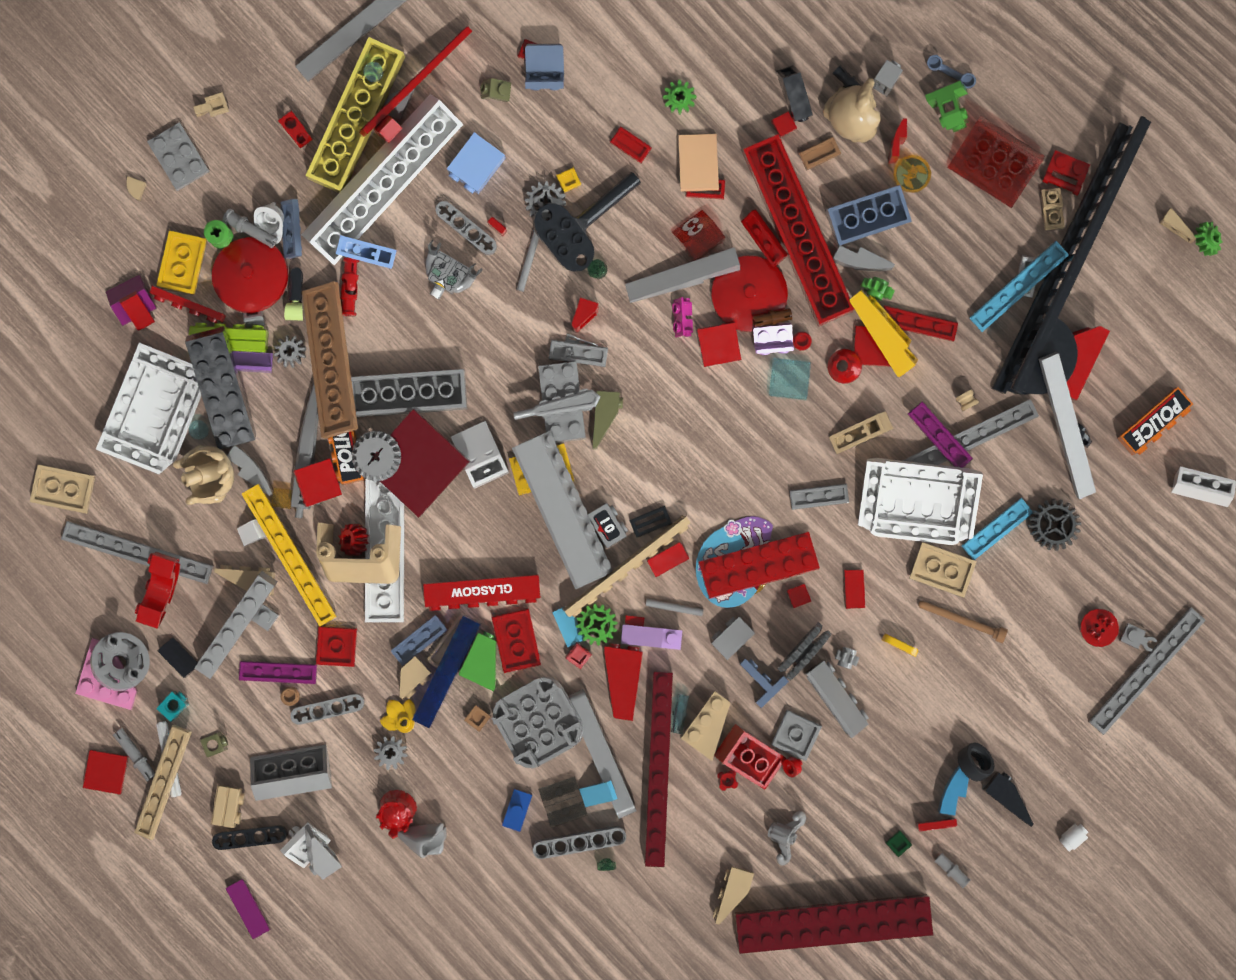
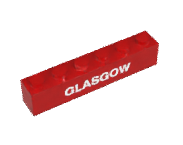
M539 575L423 584L425 608L429 607V611L441 610L440 606H448V609H460V605L467 604L468 608L479 607V603H487V606H498V602L506 601V605L518 604L517 600H525V603H537V599L541 598Z

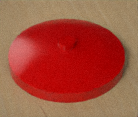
M253 237L235 240L223 248L212 268V284L216 294L228 307L242 313H256L274 305L283 295L288 282V266L282 253L275 246L270 248Z
M758 256L738 257L740 263L739 271L715 277L711 297L715 312L724 323L735 322L736 330L753 332L754 320L752 316L765 314L770 310H784L788 299V288L781 271L776 266L773 267L767 259Z

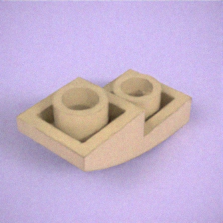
M1061 189L1041 190L1045 231L1064 229Z

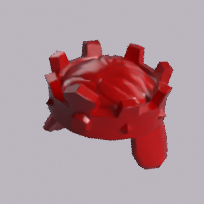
M390 790L380 800V810L376 814V819L380 821L379 827L382 830L384 828L388 829V835L394 839L398 837L399 831L407 832L410 823H413V816L417 811L416 802L405 791Z

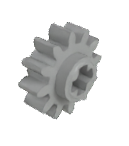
M395 736L391 737V741L384 737L385 743L378 741L377 744L380 748L373 750L379 753L374 759L381 760L379 766H383L385 763L387 770L390 769L391 765H393L394 769H398L397 763L404 764L401 758L408 756V754L403 753L407 746L401 747L400 744L403 740L400 739L398 742H395ZM390 748H393V751L396 752V755H393L391 758H389V754H386V751L390 750Z

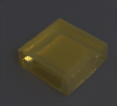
M274 487L272 507L291 509L292 490Z

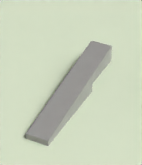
M734 247L627 283L625 287L629 301L632 303L704 283L703 280L739 271L740 263Z

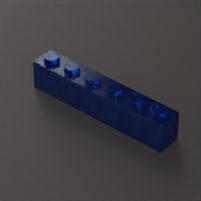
M463 615L412 719L413 721L429 729L432 727L482 625L481 622Z

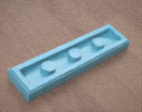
M1020 498L976 533L972 539L961 545V547L972 560L977 559L1033 514L1032 510Z

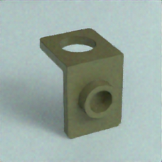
M221 732L201 739L206 757H211L228 750L227 738ZM210 740H215L218 743V748L215 751H210L207 747V743Z

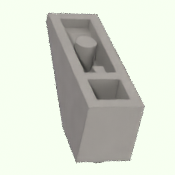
M306 825L307 858L311 864L309 869L315 876L318 874L324 880L341 868L342 865L331 848L309 825Z

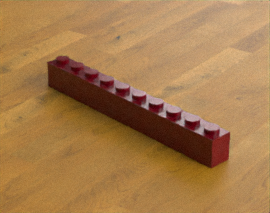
M653 672L645 867H665L672 672Z

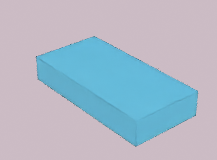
M563 608L552 613L567 647H570L576 642H581L584 635H578L581 629L576 628V625H578L576 617H568L562 610Z
M611 780L579 789L585 807L617 799Z

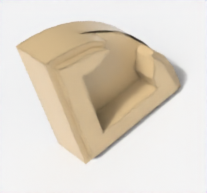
M127 176L126 184L129 193L136 200L141 201L147 183Z

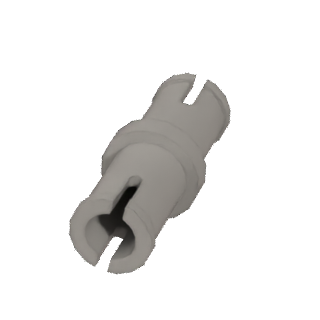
M943 853L935 859L934 862L947 873L946 875L948 877L951 876L962 888L971 881L959 869V866L957 864L954 865Z

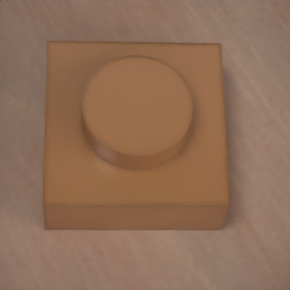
M475 705L464 721L480 732L491 716Z

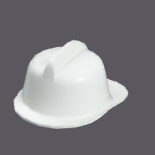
M272 202L271 204L258 207L254 211V225L276 236L278 240L273 242L278 244L283 235L284 214L276 206V203Z

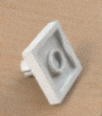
M308 822L301 829L298 826L293 827L292 829L295 833L291 830L289 831L292 839L280 850L283 855L303 868L310 863L307 858L306 825H309L326 844L331 841L327 835Z

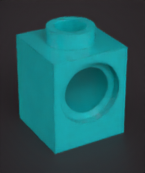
M172 691L156 709L170 722L174 721L189 705L186 701L188 698L180 691L178 693ZM173 699L178 702L176 710L170 708V702Z

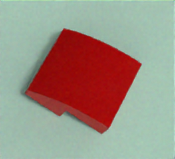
M903 118L893 136L889 149L888 163H896L900 157V145H903L907 139V118Z

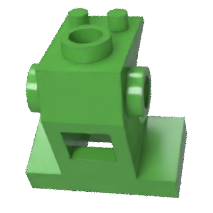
M961 81L925 95L928 104L932 108L939 107L942 116L939 117V121L943 128L946 127L947 130H953V132L967 128L966 124L969 123L967 120L968 114L964 107L961 108L959 97L968 93ZM953 101L955 109L946 113L944 104Z

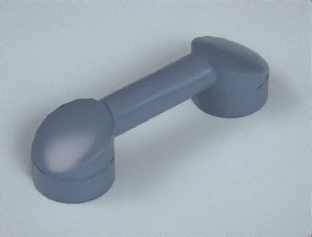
M932 55L928 58L927 66L931 71L939 70L961 81L966 89H970L976 84V77L973 74L966 73L963 75L942 64L940 56Z

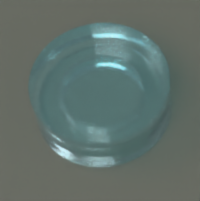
M370 62L364 67V76L370 82H378L383 77V69L380 64Z
M196 420L190 424L189 434L194 439L201 440L208 435L209 428L205 422Z

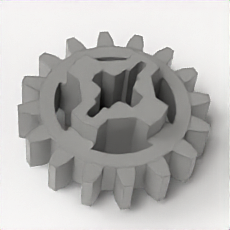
M548 181L545 182L544 186L538 182V188L531 186L533 192H527V196L530 199H525V203L529 204L526 207V211L531 210L530 217H533L536 212L534 206H543L542 202L545 199V195H547L548 202H551L548 204L555 203L566 206V201H562L565 198V194H560L562 191L561 187L555 189V183L548 186ZM543 191L539 197H535L538 192ZM550 191L553 192L557 196V198H553L550 195ZM544 210L541 214L542 219L545 221L551 217V213L548 214L549 210Z

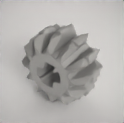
M287 335L285 336L286 342L279 339L278 341L282 345L274 346L275 349L279 350L274 353V356L279 357L277 360L279 364L284 361V367L287 368L290 362L291 367L295 368V361L301 365L302 362L299 358H306V355L301 352L307 349L306 347H300L303 344L302 340L296 342L297 337L293 336L290 341ZM289 347H291L293 350L295 349V351L292 352V356H289L286 353L287 351H289Z

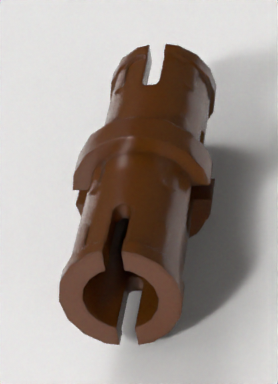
M791 309L770 310L765 314L753 315V325L755 328L768 324L773 326L778 322L792 320V316H790L792 315Z

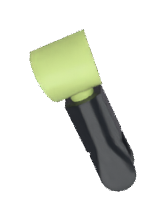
M297 267L293 268L290 272L289 301L291 303H287L285 306V320L303 321L302 303H300L302 302L303 273Z

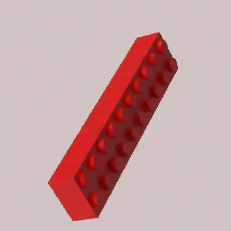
M779 134L744 148L742 152L782 246L788 254L789 262L817 326L819 327L852 313L855 309L850 303L849 294Z

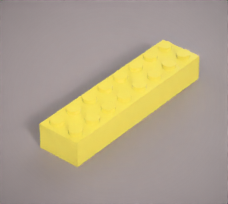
M368 37L306 173L308 180L338 193L349 183L372 132L371 130L363 137L359 130L383 108L405 59L404 52Z

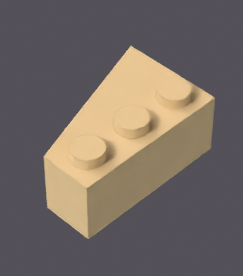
M714 691L681 736L682 740L711 761H713L730 702Z

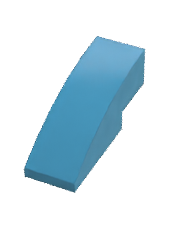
M960 766L953 772L944 788L939 803V813L955 816L958 796L966 798L969 778L961 771Z

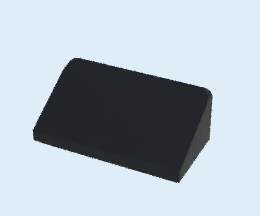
M174 637L157 650L183 678H187L195 670V666L198 663Z

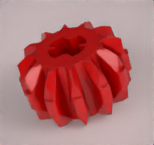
M360 524L345 525V528L341 529V535H338L340 538L338 544L341 545L340 551L345 552L349 556L362 555V552L367 551L366 545L370 544L367 541V538L370 536L366 534L367 529Z

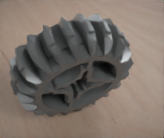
M1051 499V505L1046 500L1044 501L1045 508L1038 504L1037 507L1040 511L1033 510L1032 513L1036 517L1029 518L1030 521H1034V524H1030L1029 528H1035V531H1032L1030 535L1037 534L1038 536L1034 541L1038 542L1041 539L1040 547L1045 546L1047 543V550H1051L1053 545L1054 550L1058 551L1059 544L1062 549H1066L1065 542L1071 546L1073 543L1070 538L1073 540L1078 539L1074 532H1081L1080 529L1075 528L1081 525V522H1075V519L1079 518L1080 515L1076 514L1073 516L1072 514L1076 509L1068 510L1070 503L1068 502L1063 506V500H1059L1057 505L1055 499ZM1057 509L1064 514L1056 518L1049 514L1048 510ZM1042 516L1045 517L1044 519L1047 522L1046 528L1043 531L1040 528ZM1068 518L1070 528L1068 533L1066 534V531L1063 528V524ZM1051 521H1059V525H1057L1059 528L1050 529ZM1051 532H1055L1058 536L1060 535L1062 539L1059 541H1054L1048 539L1045 536H1047Z

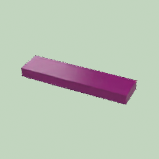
M923 402L919 403L907 414L953 467L963 468L973 459Z
M240 661L239 680L316 684L317 665Z

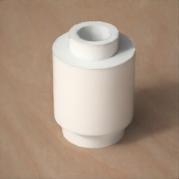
M1073 824L1061 835L1062 838L1059 841L1070 852L1088 839L1086 836L1088 831L1081 824L1078 826Z

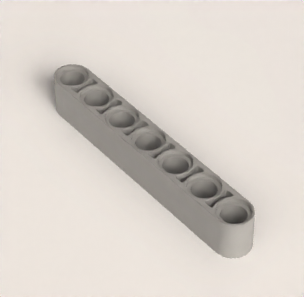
M584 689L568 695L584 727L583 738L602 782L612 781L617 799L611 802L618 818L620 819L636 812L635 805Z

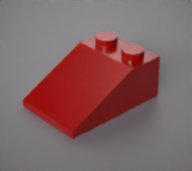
M737 724L733 726L714 754L721 763L764 790L782 766L783 761L786 760V757Z

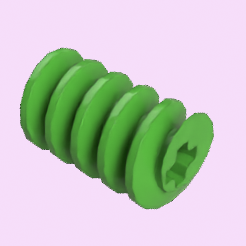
M210 221L204 228L205 238L217 249H223L233 242V232L222 221Z

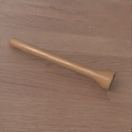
M924 601L918 603L921 609L992 635V638L1003 644L1008 629L992 628Z

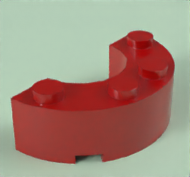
M160 552L150 554L147 563L150 564L148 572L151 573V578L146 583L145 589L147 591L142 602L136 606L135 614H137L135 622L158 629L166 614L164 610L167 603L170 604L180 572L179 559Z

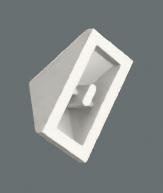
M256 519L237 528L244 546L267 537Z

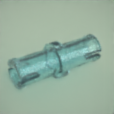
M677 694L675 711L672 713L674 715L672 733L683 734L685 717L688 715L686 710L689 696Z

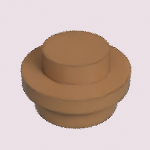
M286 687L282 690L280 698L285 705L293 706L298 703L300 693L295 687Z

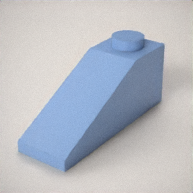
M340 235L336 254L392 269L397 250Z

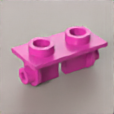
M680 297L674 299L672 312L674 313L673 331L675 338L681 336L691 337V333H693V319H686V316H692V302H690V298Z

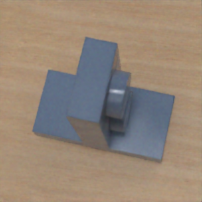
M744 659L740 663L766 691L755 702L760 708L789 682L782 676L771 685L772 680L765 673L761 675L756 670L758 666L752 659L749 661Z

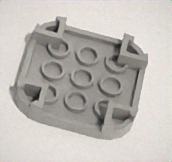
M552 677L535 679L495 703L492 717L493 724H496L514 756L513 760L515 763L525 768L533 769L573 748L582 739L584 730L582 721L563 686Z

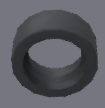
M976 742L970 743L958 753L957 759L960 769L969 779L978 782L993 773L995 767L994 760L990 752L983 745ZM972 756L978 761L980 768L974 763Z

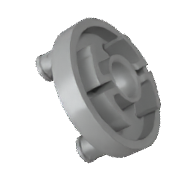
M116 632L103 637L93 648L90 657V667L95 679L105 688L114 691H125L138 685L146 676L150 664L148 651L142 641L124 632ZM113 657H124L126 660L125 668L117 669L112 663Z

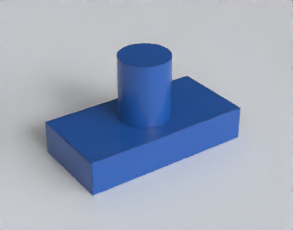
M514 789L502 826L521 832L532 794Z

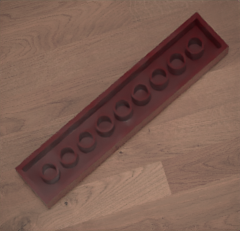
M927 894L735 912L739 954L933 936L930 896Z

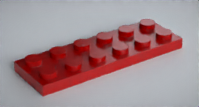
M809 532L698 562L708 599L820 569Z

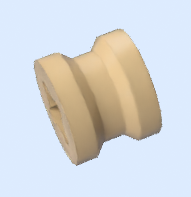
M972 389L955 398L961 404L962 412L979 403L978 399L974 398Z

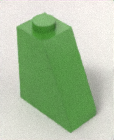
M484 631L483 634L478 633L459 675L491 691H495L497 641L493 640L494 635Z

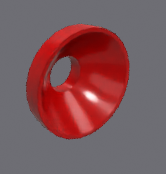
M838 350L828 360V373L838 383H852L862 372L861 358L852 350ZM845 360L848 363V368L841 372L838 370L837 364L839 361Z

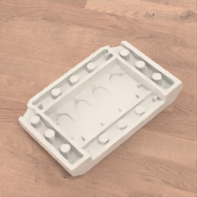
M139 343L96 450L156 474L162 473L177 458L201 398V392L192 364Z
M883 458L867 459L858 525L863 526L870 533L878 537L948 545L957 544L965 539H972L983 473L969 468Z

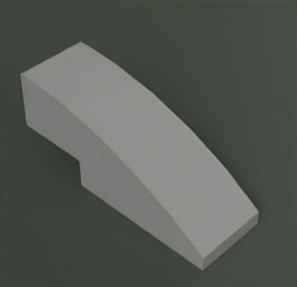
M840 245L833 258L834 262L839 265L862 271L892 270L895 265L860 247L858 253H855Z
M233 446L227 456L231 462L242 468L238 475L254 486L259 484L264 493L272 497L274 492L261 468L247 453L239 447Z

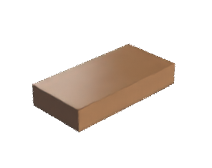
M831 137L798 154L807 171L841 155V152L834 138Z

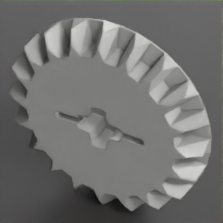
M371 431L363 434L357 439L351 453L355 470L358 471L359 475L372 481H382L390 478L398 470L401 462V451L398 443L392 436L381 431ZM382 449L378 456L380 460L372 461V452L377 453Z

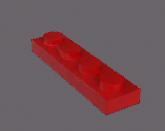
M155 286L151 287L149 293L154 295V300L162 303L165 300L172 303V307L182 310V307L189 309L188 313L197 317L200 314L207 316L206 320L212 323H217L218 321L223 323L226 316L223 313Z

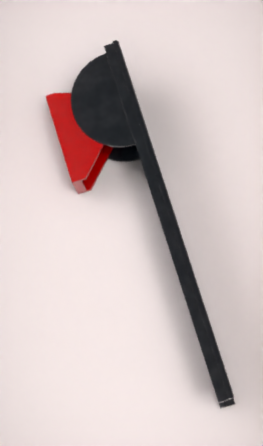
M1140 116L1132 134H1130L1133 129L1131 125L1127 126L1123 123H1118L1060 244L1069 256L1045 276L991 388L994 391H998L1001 394H1006L1007 391L1020 395L1047 394L1039 359L1057 352L1060 356L1071 400H1078L1110 331L1102 326H1097L1092 329L1085 327L1071 332L1069 327L1058 317L1151 124V121L1147 120L1146 117ZM1092 212H1095L1092 219L1089 220ZM1084 229H1086L1084 236L1081 237ZM1062 280L1059 288H1057L1059 281ZM1051 298H1053L1051 305L1048 306Z

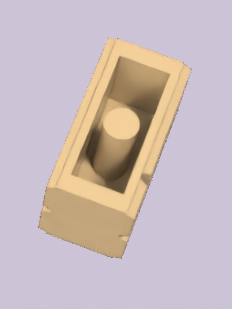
M225 785L217 786L211 820L212 825L235 828L236 824H240L242 813L239 812V807L243 805L245 793H242V788Z

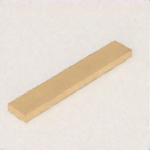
M172 725L134 833L149 840L154 839L191 736V731L177 725Z

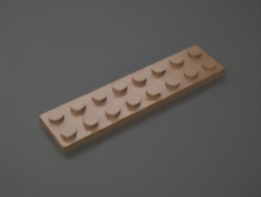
M335 281L302 291L321 438L325 439L358 429L339 286Z

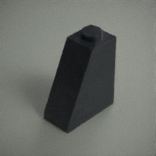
M794 65L777 70L776 75L792 119L798 122L808 120L810 116H813L801 72Z

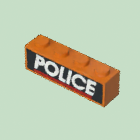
M1176 387L1117 439L1131 455L1136 453L1140 455L1148 448L1146 445L1151 440L1154 443L1162 436L1161 432L1165 428L1167 430L1171 429L1177 423L1175 420L1179 416L1182 418L1191 411L1190 407L1193 403L1179 387Z
M355 430L328 438L329 444H333L334 449L331 452L332 461L337 463L338 470H335L337 480L342 485L365 481V478L355 470L352 462L351 453L357 441Z

